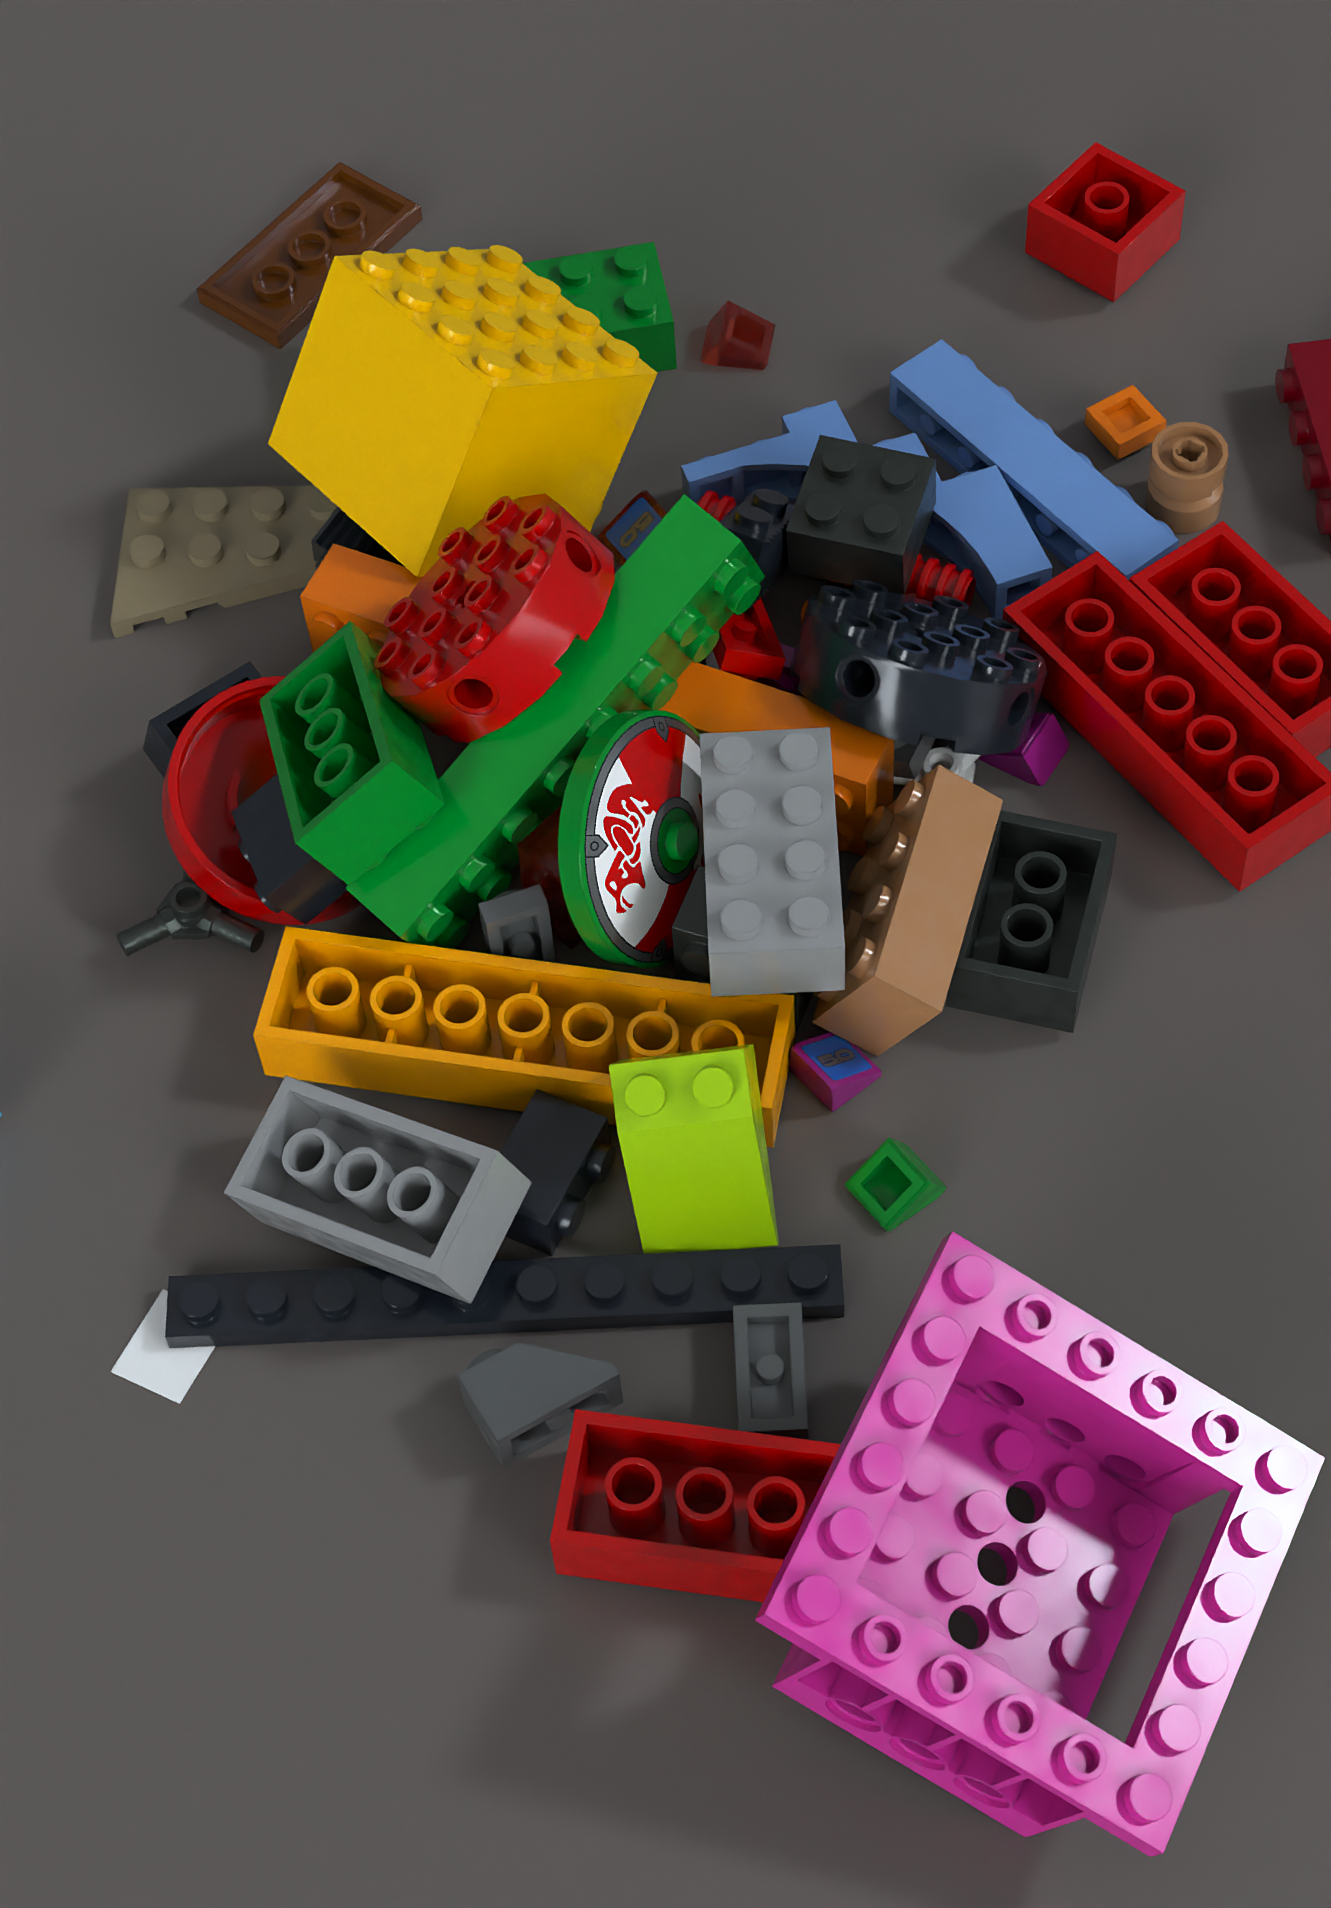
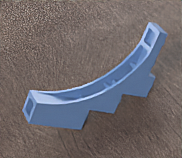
M836 400L814 407H806L797 412L782 416V435L759 440L741 448L714 456H706L695 462L681 465L683 494L696 504L700 497L708 490L715 491L719 499L725 495L731 496L735 499V503L738 504L756 489L777 491L785 495L789 499V503H796L819 436L824 435L857 442ZM916 432L894 439L882 440L872 445L928 457ZM997 465L975 472H965L946 481H941L936 471V503L922 543L940 554L949 563L955 564L959 572H962L965 568L972 569L976 578L975 591L985 604L992 618L1002 619L1004 608L1052 579L1053 567Z

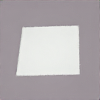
M163 1289L110 1372L180 1404L215 1346L169 1348L165 1338L168 1291Z

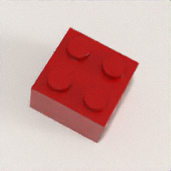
M1095 142L1028 204L1025 253L1114 303L1180 240L1186 191Z

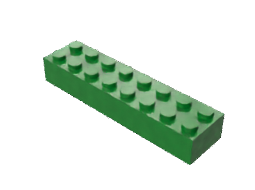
M683 494L616 572L615 582L603 616L587 642L574 638L566 652L554 664L562 672L561 676L542 697L507 725L470 742L438 780L445 805L437 811L431 822L421 829L414 830L389 851L387 857L379 866L372 870H367L345 889L403 940L413 944L450 949L456 948L469 933L471 928L469 921L479 910L478 904L491 900L498 894L506 891L512 881V875L510 874L526 854L532 856L541 850L552 836L554 831L552 824L560 816L565 789L573 766L582 748L596 729L609 718L624 711L661 709L674 695L678 687L676 680L692 661L699 663L714 649L719 640L718 631L733 613L736 615L742 614L756 600L761 590L759 583L764 579L765 575L743 542L688 496Z

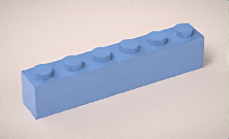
M943 339L890 372L889 412L913 433L916 432L921 440L960 474L975 472L997 465L1038 541L1068 568L1098 551L1129 580L1136 573L1178 548L1179 539L1175 537L1173 531L1166 523L1155 520L1134 502L1127 490L1110 482L1094 468L1091 461L1084 454L1071 449L1054 434L1051 427L1045 421L1032 416L1015 401L1012 394L1006 388L993 383L977 369L974 362L967 355L959 354Z

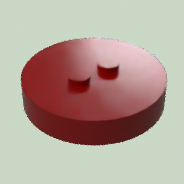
M286 676L263 677L234 685L220 692L198 709L187 722L178 737L166 771L162 791V816L170 846L177 860L189 877L207 895L221 905L251 919L281 925H305L283 910L280 913L273 912L258 897L254 889V883L257 882V878L252 865L238 848L237 841L241 837L231 814L234 809L277 774L259 700ZM346 891L308 924L320 923L345 915L360 907L362 903L349 891Z

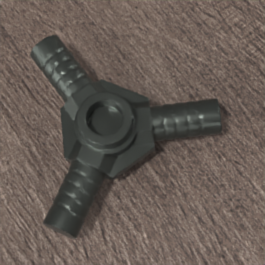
M185 870L183 871V880L176 883L157 907L156 915L116 934L127 957L169 936L173 940H199L218 936L251 953H255L261 947L265 936L262 929L228 914V908L207 895L206 892L195 884Z

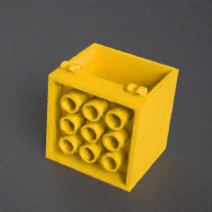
M492 245L489 249L474 250L450 247L448 251L431 252L408 249L406 253L387 254L376 251H364L362 255L334 256L268 441V445L416 577H423L440 558L438 556V549L443 540L453 530L463 527L468 531L484 517L489 507L503 496H509L512 500H515L518 497L546 493L590 532L595 519L602 510L603 500L658 374L639 358V352L634 346L625 341L615 339L599 326L600 320L594 314L574 306L560 294L561 289L556 283L547 278L537 276L522 263L523 258L520 254L505 246Z

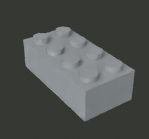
M830 727L700 734L711 997L845 990V940Z
M285 1076L224 1194L263 1224L471 1304L532 1182L497 1150Z

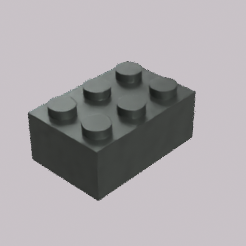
M1000 810L948 989L946 1007L1070 1033L1074 1032L1112 877L1117 833Z

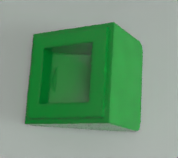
M890 1137L844 1184L887 1232H891L935 1201L947 1189L945 1184L907 1144Z

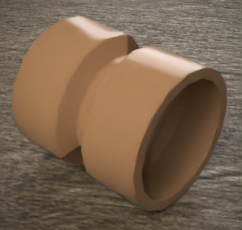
M1179 422L1165 427L1156 435L1152 443L1145 495L1146 512L1155 520L1166 523L1174 533H1195L1206 529L1217 519L1221 509L1224 490L1223 479L1226 477L1229 457L1228 444L1219 432L1201 423Z

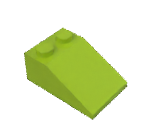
M754 1044L624 1059L610 1064L609 1071L617 1133L643 1253L750 1249L777 1246L779 1239Z

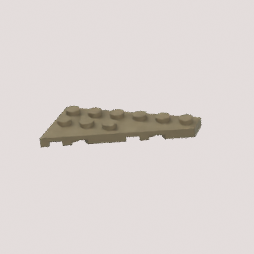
M314 485L129 488L110 621L114 638L135 633L133 625L164 617L166 624L187 619L186 611L214 603L228 608L306 587L317 570L315 567L317 562L313 557L311 540L338 506Z

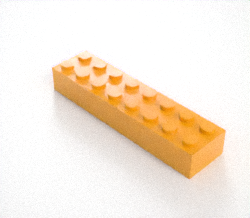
M285 926L253 1037L264 1073L268 1076L282 1078L289 1076L303 1081L524 1112L536 1089H539L608 1118V1124L616 1125L609 1071L610 1064L624 1059L754 1044L766 1146L774 1148L790 1065L789 1049L793 1047L795 1040L794 995L788 994L711 997V984Z

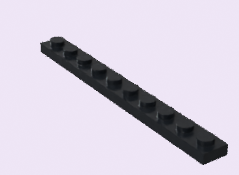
M840 1244L492 1261L471 1304L374 1266L169 1276L165 1338L169 1348L732 1323L734 1322L733 1306L801 1303L802 1319L844 1317Z

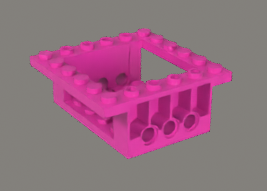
M952 1231L941 1240L755 1618V1621L792 1642L791 1648L772 1687L1023 1837H1029L1086 1818L1149 1857L1163 1854L1325 1458ZM1010 1487L1020 1488L1031 1497L1035 1507V1514L1031 1523L1019 1522L1009 1513L1006 1506V1494ZM1225 1489L1230 1492L1127 1739L1123 1743L1086 1720L1173 1515ZM982 1548L992 1549L1003 1558L1007 1568V1576L1002 1586L990 1584L980 1574L977 1558ZM953 1611L965 1612L975 1621L978 1628V1641L973 1649H967L951 1638L948 1621Z

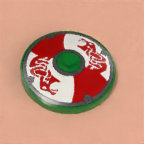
M634 709L618 713L606 720L596 729L582 748L569 776L563 797L558 831V864L563 896L572 922L580 937L597 956L613 965L655 968L674 960L672 925L698 866L705 867L700 734L684 718L668 711Z

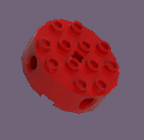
M546 493L518 497L515 500H512L509 496H503L496 500L486 511L484 517L468 531L463 527L453 530L443 540L438 549V556L440 558L419 580L410 596L398 601L388 612L384 620V625L389 629V633L383 647L374 660V667L380 671L382 687L393 699L433 733L440 737L441 735H447L455 743L472 742L504 727L542 697L562 674L554 664L566 652L574 638L587 642L603 616L615 582L613 553Z

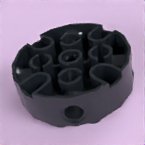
M855 579L852 582L851 588L843 589L824 585L821 586L818 594L809 598L790 663V676L800 678L797 690L808 701L845 722L886 738L917 746L920 736L923 734L945 739L955 753L987 755L1012 752L1026 742L1047 676V669L1044 658L1018 637L1020 628L1011 622L998 618H985L983 620L967 614L968 604L953 597L936 595L933 601L930 602L899 593L888 592L886 587L876 582Z

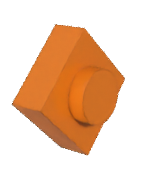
M1131 385L1086 408L1084 424L1112 455L1119 460L1152 443L1156 435L1166 427L1167 420L1134 385Z

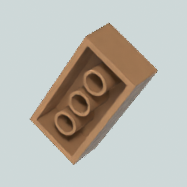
M938 765L918 782L915 780L909 781L902 789L898 798L887 808L879 806L873 812L863 833V838L869 841L864 857L854 867L847 883V889L853 893L848 908L843 912L845 990L814 992V995L819 997L812 1023L878 1057L942 1012L1003 800Z

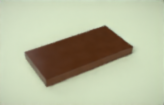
M339 162L196 289L199 302L281 349L312 321L334 256L362 255L364 251L387 253L423 220L421 206Z

